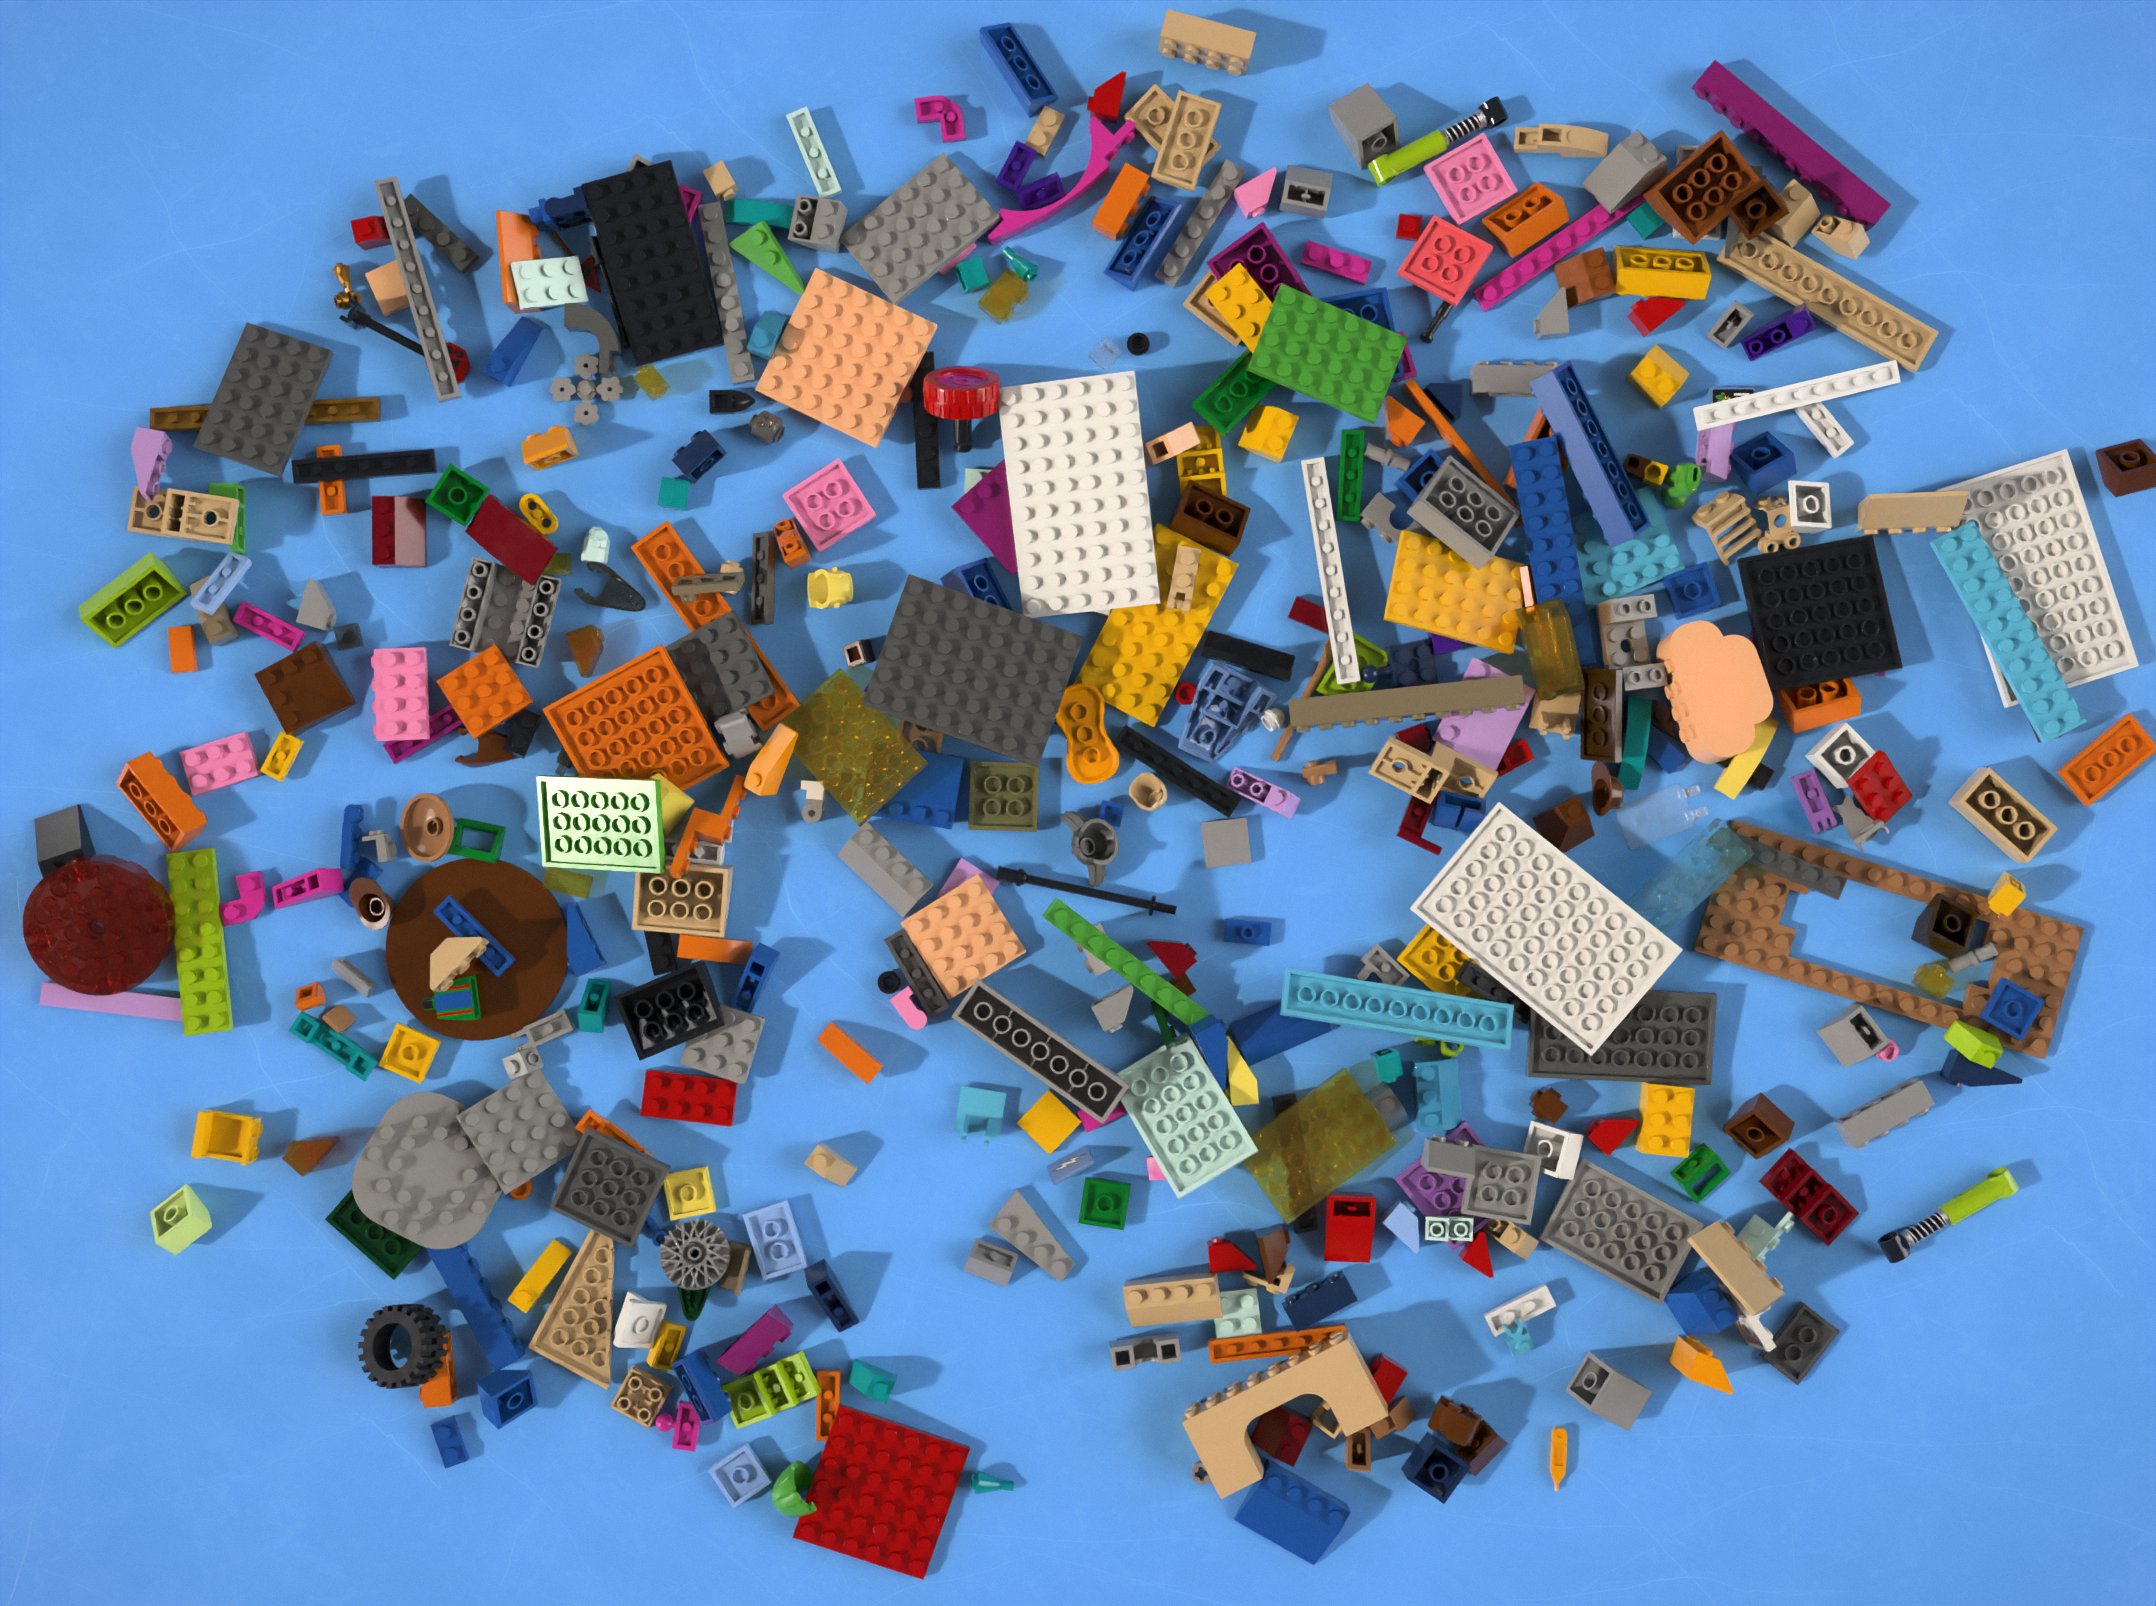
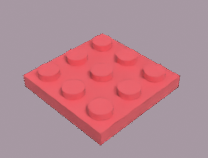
M1434 215L1397 274L1399 277L1457 307L1493 251V245Z

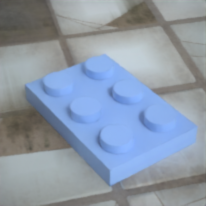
M787 1199L743 1214L763 1281L808 1266Z

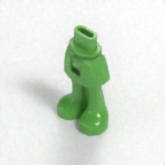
M1682 462L1667 471L1663 484L1673 487L1662 489L1660 494L1668 508H1682L1686 505L1688 497L1696 492L1702 478L1699 466L1691 462Z

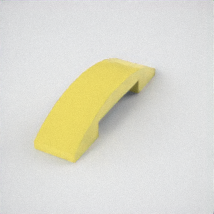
M1768 716L1764 721L1754 725L1755 737L1753 743L1747 750L1733 757L1729 766L1724 768L1713 788L1731 799L1736 798L1764 756L1776 732L1779 721Z

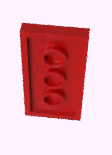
M647 1069L640 1116L732 1127L738 1083L725 1078Z

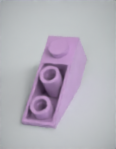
M137 427L130 448L140 493L149 503H152L154 496L159 492V481L161 475L165 473V463L167 456L172 452L173 444L163 431Z
M1234 767L1225 785V788L1288 819H1292L1301 800L1293 793Z

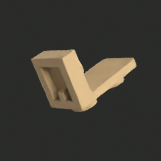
M1285 1261L1276 1276L1277 1282L1274 1281L1272 1284H1268L1265 1277L1248 1270L1242 1271L1241 1274L1245 1278L1244 1281L1253 1286L1261 1284L1266 1286L1267 1291L1279 1295V1292L1286 1294L1296 1268L1294 1264Z

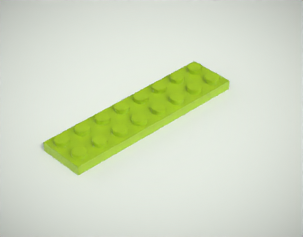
M215 848L166 854L184 1036L234 1030L223 922L219 908L221 902Z

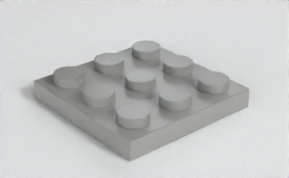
M719 1003L726 1025L686 1041L680 1064L743 1085L746 1084L766 1018Z
M1472 1144V1147L1475 1148V1178H1466L1460 1212L1462 1214L1531 1225L1542 1156Z

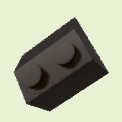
M1937 893L1917 918L1911 939L1948 959L1964 955L1968 951L1978 913Z

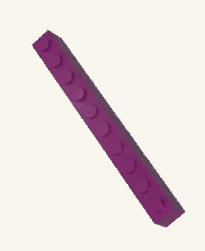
M1714 60L1692 86L1691 89L1695 91L1698 98L1710 103L1715 112L1727 117L1732 126L1744 131L1747 137L1752 142L1761 145L1770 157L1779 160L1787 171L1793 172L1804 185L1813 188L1822 200L1830 202L1839 214L1847 216L1853 222L1862 224L1865 232L1871 229L1891 206L1889 202L1718 61Z

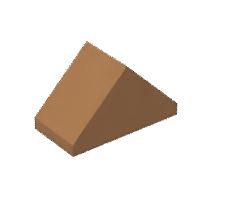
M1363 1428L1346 1437L1343 1462L1347 1470L1371 1472L1370 1429Z

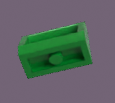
M460 818L448 853L496 863L497 860H500L506 827ZM464 828L497 834L491 851L462 846Z
M1704 1143L1670 1172L1673 1179L1696 1204L1731 1174L1719 1156ZM1716 1164L1721 1170L1694 1193L1690 1186Z

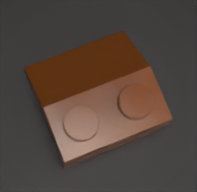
M1603 247L1578 254L1553 266L1559 289L1562 287L1566 289L1567 310L1609 298L1616 291Z

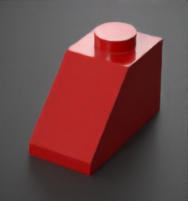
M1122 71L1097 87L1093 97L1089 96L1087 110L1090 111V119L1094 116L1099 121L1117 124L1126 82V72Z
M369 216L351 220L355 243L364 251L392 245L384 216Z
M1650 297L1644 302L1641 298L1631 306L1633 311L1627 317L1642 336L1645 337L1686 304L1683 300Z
M1601 1117L1590 1121L1585 1127L1586 1131L1583 1135L1602 1153L1609 1156L1640 1122L1632 1117Z
M1213 1237L1212 1241H1207L1210 1273L1256 1270L1255 1261L1231 1240H1226L1225 1237Z
M1381 1353L1379 1358L1375 1357L1369 1369L1387 1405H1389L1408 1372L1404 1366Z

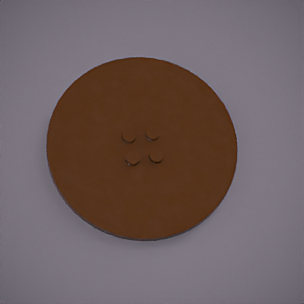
M472 858L451 861L434 868L419 878L406 891L397 904L391 917L386 937L385 954L389 977L405 1007L419 1021L434 1031L449 1037L469 1041L492 1040L504 1037L523 1029V1027L538 1019L549 1008L560 992L568 971L567 922L560 905L550 890L538 878L523 868L502 860H497L496 863ZM449 895H452L516 959L501 976L497 977L478 957H474L469 962L470 967L464 973H458L453 979L454 981L476 975L481 1018L476 1020L438 1019L436 1010L425 1011L423 1008V998L434 996V991L430 988V954L446 938L457 937L433 913Z

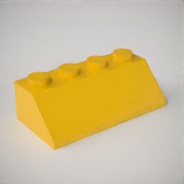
M1628 246L1613 247L1611 275L1616 288L1614 293L1622 296L1632 294L1642 297L1659 296L1667 299L1705 300L1712 276L1705 252Z

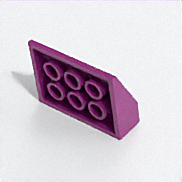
M1264 222L1258 224L1206 262L1218 281L1238 263H1241L1272 303L1281 283L1314 297Z

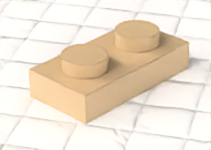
M1045 105L1025 145L1037 150V155L1045 158L1065 119V115Z

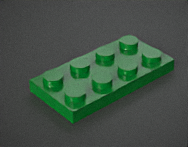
M1249 348L1191 404V407L1223 437L1278 384L1247 371L1253 354Z

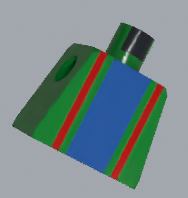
M476 975L454 980L453 984L446 991H434V996L424 997V1010H436L438 1019H480L481 1012Z

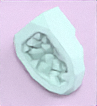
M592 527L587 532L584 538L581 561L607 565L610 540L607 533L600 527Z

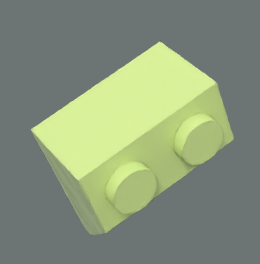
M187 1184L150 1211L155 1243L174 1255L180 1253L212 1228L208 1209Z

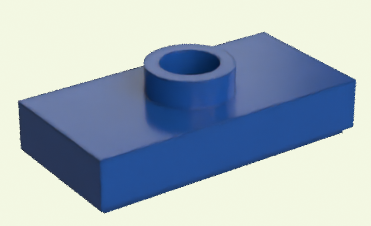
M1225 919L1224 942L1270 946L1272 923Z

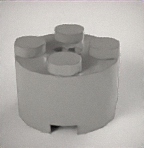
M745 707L724 715L714 722L718 733L722 734L726 739V742L723 743L726 752L733 759H740L763 748V745L759 743L762 741L754 721L748 720L746 715L749 712Z

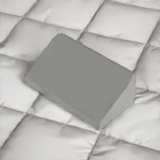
M345 957L333 960L332 970L365 998H368L377 988V984Z

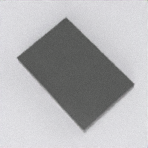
M1801 1301L1773 1336L1772 1340L1777 1347L1770 1352L1763 1350L1759 1356L1796 1385H1799L1840 1331Z

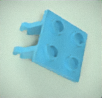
M961 1085L954 1131L962 1133V1143H966L968 1133L985 1136L984 1146L987 1147L989 1146L990 1137L1000 1138L1006 1092Z

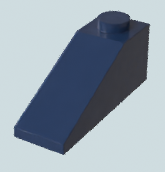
M1952 1050L1949 1051L1940 1072V1076L1947 1078L1946 1083L1958 1088L1961 1085L1975 1087L2021 1084L2023 1079L1995 1067L1990 1069L1970 1061L1962 1053Z
M823 1259L805 1268L808 1288L840 1333L859 1323L852 1305L827 1261Z

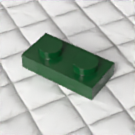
M1150 1002L1166 1048L1175 1047L1174 1040L1177 1039L1174 1027H1169L1166 1018L1170 1017L1168 1011L1157 1002Z

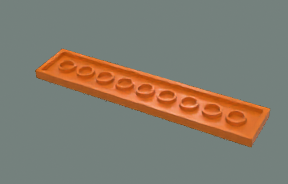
M668 520L631 546L633 552L691 632L732 611V608L720 592L697 594L698 599L696 602L683 603L680 595L673 596L671 587L677 577L707 574ZM740 621L776 693L746 708L765 733L800 708L801 704Z

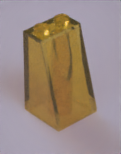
M1560 597L1516 609L1515 614L1539 700L1549 701L1557 696L1575 694L1579 690L1585 689L1570 616Z

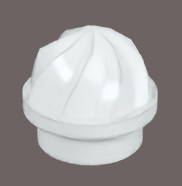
M1271 708L1265 711L1261 720L1269 731L1281 728L1285 716L1280 709Z

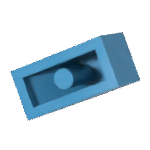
M765 311L753 329L747 346L749 352L757 357L771 360L788 319Z

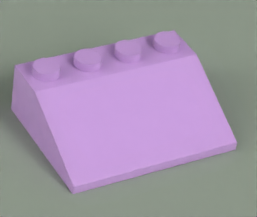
M1473 657L1461 681L1506 677L1509 675ZM1523 683L1525 704L1520 706V710L1506 711V708H1497V712L1483 714L1482 710L1473 711V715L1459 716V713H1449L1450 717L1442 718L1432 738V743L1435 744L1437 741L1496 771L1536 690Z

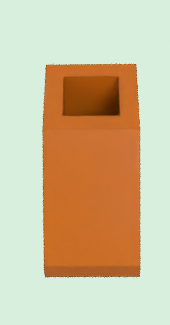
M793 517L788 520H781L772 527L783 559L790 569H794L812 560Z

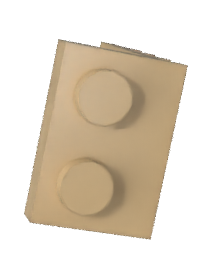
M1728 490L1719 493L1714 500L1707 505L1701 506L1696 513L1690 516L1694 524L1706 529L1725 566L1729 564L1728 557L1754 538L1758 542L1762 538L1761 530L1757 528L1756 520L1752 518L1751 510L1744 502L1746 501L1745 498ZM1745 516L1746 520H1744L1738 526H1736L1727 534L1722 536L1720 539H1717V536L1719 534L1724 532L1726 529H1728L1730 526H1732ZM1749 527L1751 528L1750 532H1748L1743 537L1738 539L1725 550L1722 549V547L1729 543L1731 540H1733L1738 535L1743 533Z

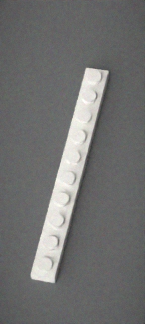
M1893 360L1695 407L1693 412L1697 430L1701 431L1900 383L1901 381L1897 362Z
M1324 457L1303 460L1301 465L1337 686L1360 682V674Z

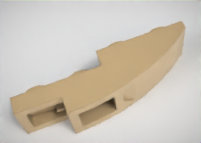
M1539 123V127L1515 128L1514 153H1560V157H1607L1608 134L1598 130Z

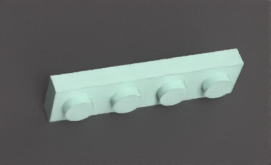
M807 106L787 114L786 117L819 197L829 199L841 194L842 190Z

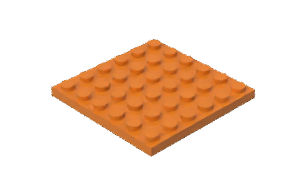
M663 644L542 709L580 776L650 779L651 776L660 773L681 791H684L730 766Z

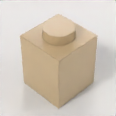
M723 160L702 171L718 201H727L733 198L735 193L739 191Z

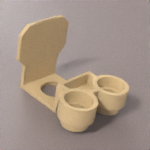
M1782 496L1760 497L1751 504L1752 508L1764 510L1768 515L1769 530L1765 531V536L1758 542V550L1763 554L1777 552L1779 544L1788 550L1795 549L1801 542L1800 535L1791 528L1790 505L1786 503L1787 499ZM1780 514L1785 515L1786 523L1783 526L1776 527L1774 525L1776 516ZM1795 538L1794 542L1789 544L1790 540ZM1773 544L1772 548L1768 551V546Z

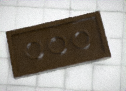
M1581 668L1580 759L1622 762L1623 669Z

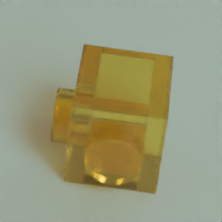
M1934 963V965L1923 964V966L1918 967L1914 972V979L1911 983L1931 997L1943 1000L1955 983V980L1945 974L1947 971L1945 968Z

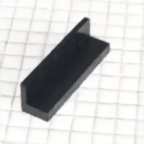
M1212 630L1208 631L1201 652L1202 657L1215 661L1218 660L1222 663L1284 682L1290 681L1291 670L1295 660L1294 655Z

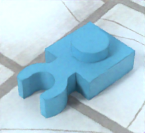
M1515 1318L1516 1324L1514 1327L1509 1328L1505 1323L1503 1328L1508 1335L1505 1337L1509 1349L1514 1358H1517L1535 1349V1346L1527 1329L1522 1326L1518 1318Z

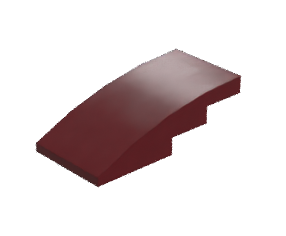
M488 494L465 530L487 552L532 586L536 584L558 550V547L533 524L526 522L519 514L507 508L496 496Z
M1791 1148L1758 1181L1826 1246H1829L1859 1214L1831 1184L1826 1182Z

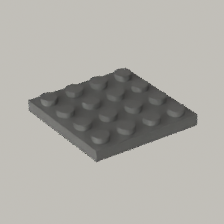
M734 610L727 612L665 647L709 728L715 726L714 722L718 721V718L742 707L748 708L776 693Z
M588 1126L580 1139L549 1209L625 1246L633 1248L671 1166Z

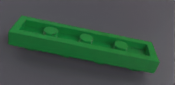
M1341 430L1336 508L1337 522H1360L1365 430Z

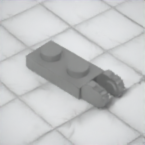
M565 1008L523 1027L524 1029L509 1035L510 1040H515L524 1034L527 1035L529 1042L517 1046L515 1052L518 1053L573 1031L576 1027L568 1008Z

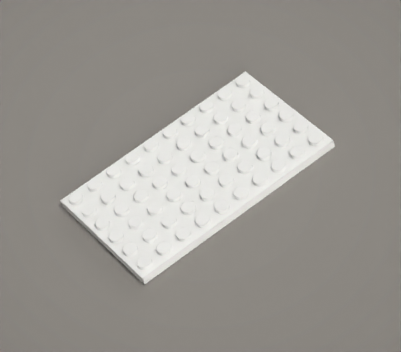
M1135 371L999 388L998 406L1023 615L1037 618L1161 603Z
M2067 449L1933 491H1969L1959 526L1954 529L1971 520L1974 521L2068 688L2139 666ZM1981 636L2004 708L2020 704Z
M1499 801L1410 907L1415 914L1590 1056L1597 1051L1683 950Z

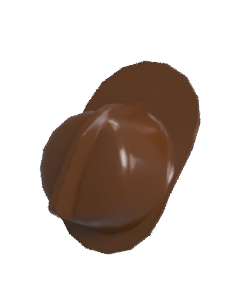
M1595 762L1591 771L1592 805L1596 815L1604 816L1609 810L1622 807L1623 786L1616 777L1610 776V772L1604 762Z
M361 877L354 880L349 887V896L360 920L369 929H382L388 924L393 913L394 904L392 898L382 891L377 882L370 878Z

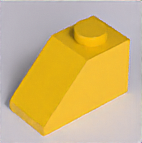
M2004 871L1987 899L1990 904L1989 908L1998 915L2003 913L2008 917L2027 895L2024 884Z

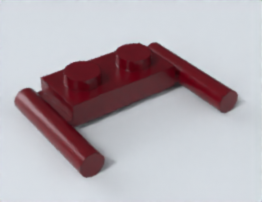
M1440 790L1431 804L1411 795L1396 836L1436 855L1440 854L1442 847L1421 838L1435 799L1439 797Z

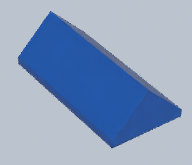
M1010 22L982 27L979 30L981 44L1029 118L1040 112L1045 105L1049 106L1059 99Z
M1150 196L1103 273L1129 290L1134 291L1181 216L1182 205L1178 202Z
M1280 1002L1230 1024V1027L1249 1067L1331 1031L1330 1023L1280 1015Z

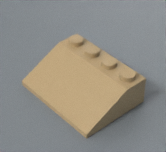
M1969 491L1869 494L1857 504V532H1864L1866 536L1879 535V531H1888L1889 535L1903 534L1904 530H1912V534L1927 533V530L1936 529V533H1949L1951 529L1959 526Z
M665 860L666 872L661 874L636 872L632 929L725 937L732 889L733 865L722 864L719 866L690 863L687 873H683L681 879L671 877L670 867L673 861Z
M1716 1221L1691 1236L1687 1241L1752 1316L1764 1312L1785 1295L1782 1291L1783 1285L1776 1277L1771 1278L1767 1274V1267L1759 1258L1756 1260L1749 1253L1751 1251L1750 1247L1743 1240L1739 1241L1733 1235L1735 1230L1728 1222Z

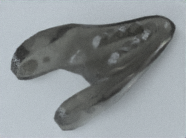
M592 561L587 562L586 566L590 571L596 570L598 573H603L607 581L598 597L585 593L582 588H575L573 592L579 599L585 603L633 612L644 610L646 606L644 598L616 572L605 564Z

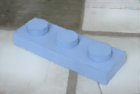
M230 551L191 600L190 604L192 607L213 615L252 565L251 560Z

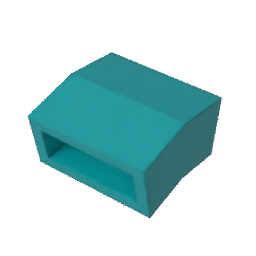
M1647 201L1626 218L1643 240L1666 222L1654 211Z
M980 256L957 263L954 269L964 295L990 286Z
M662 477L657 505L685 511L690 481Z

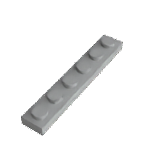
M1226 159L1154 277L1174 289L1245 175V170Z

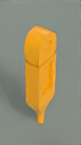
M1560 1426L1554 1427L1551 1432L1552 1442L1549 1469L1555 1484V1491L1559 1490V1483L1566 1472L1567 1432Z

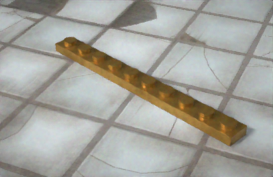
M379 397L314 400L303 426L381 422V400ZM211 405L150 408L149 429L163 432L200 431Z

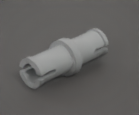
M1368 443L1364 450L1363 457L1378 461L1384 467L1388 465L1403 472L1407 471L1411 462L1410 458L1395 454L1389 448L1385 450L1371 443Z
M1989 942L1975 950L1969 949L1966 954L1947 962L1953 974H1956L1970 966H1978L1980 962L1997 956L1998 952L1993 943Z

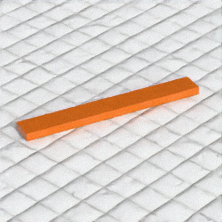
M1411 378L1406 382L1402 389L1467 469L1520 511L1414 379ZM1521 513L1513 524L1516 529L1523 524Z

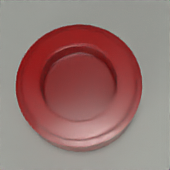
M1190 682L1180 683L1175 689L1177 702L1182 705L1192 704L1197 688Z

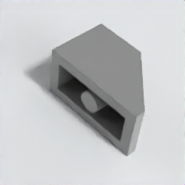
M1565 287L1560 288L1536 316L1535 320H1533V332L1537 334V340L1565 338L1570 333Z
M309 578L296 622L330 632L331 628L336 624V608L320 581Z

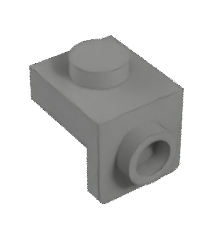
M383 830L369 831V836L362 837V841H376L378 862L395 861L394 856L397 854L395 843L392 842L391 834H383Z
M537 1047L525 1049L502 1059L510 1080L544 1066Z

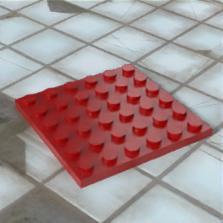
M839 1404L805 1499L806 1503L813 1502L817 1507V1511L798 1518L792 1538L924 1580L970 1451V1446Z

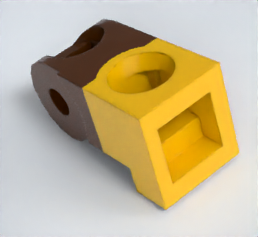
M1627 454L1623 463V468L1628 477L1637 479V481L1645 483L1656 490L1661 486L1669 468L1667 465L1635 454Z

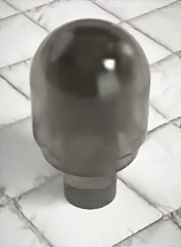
M563 747L556 758V762L559 765L555 773L560 776H564L567 768L571 769L574 766Z

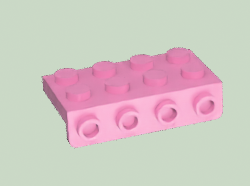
M427 648L374 649V655L371 656V665L375 676L372 679V689L375 691V701H373L372 709L373 713L376 714V723L373 726L376 740L380 742L430 740Z

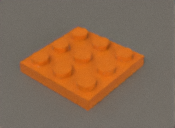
M496 644L437 680L438 685L475 740L534 703Z

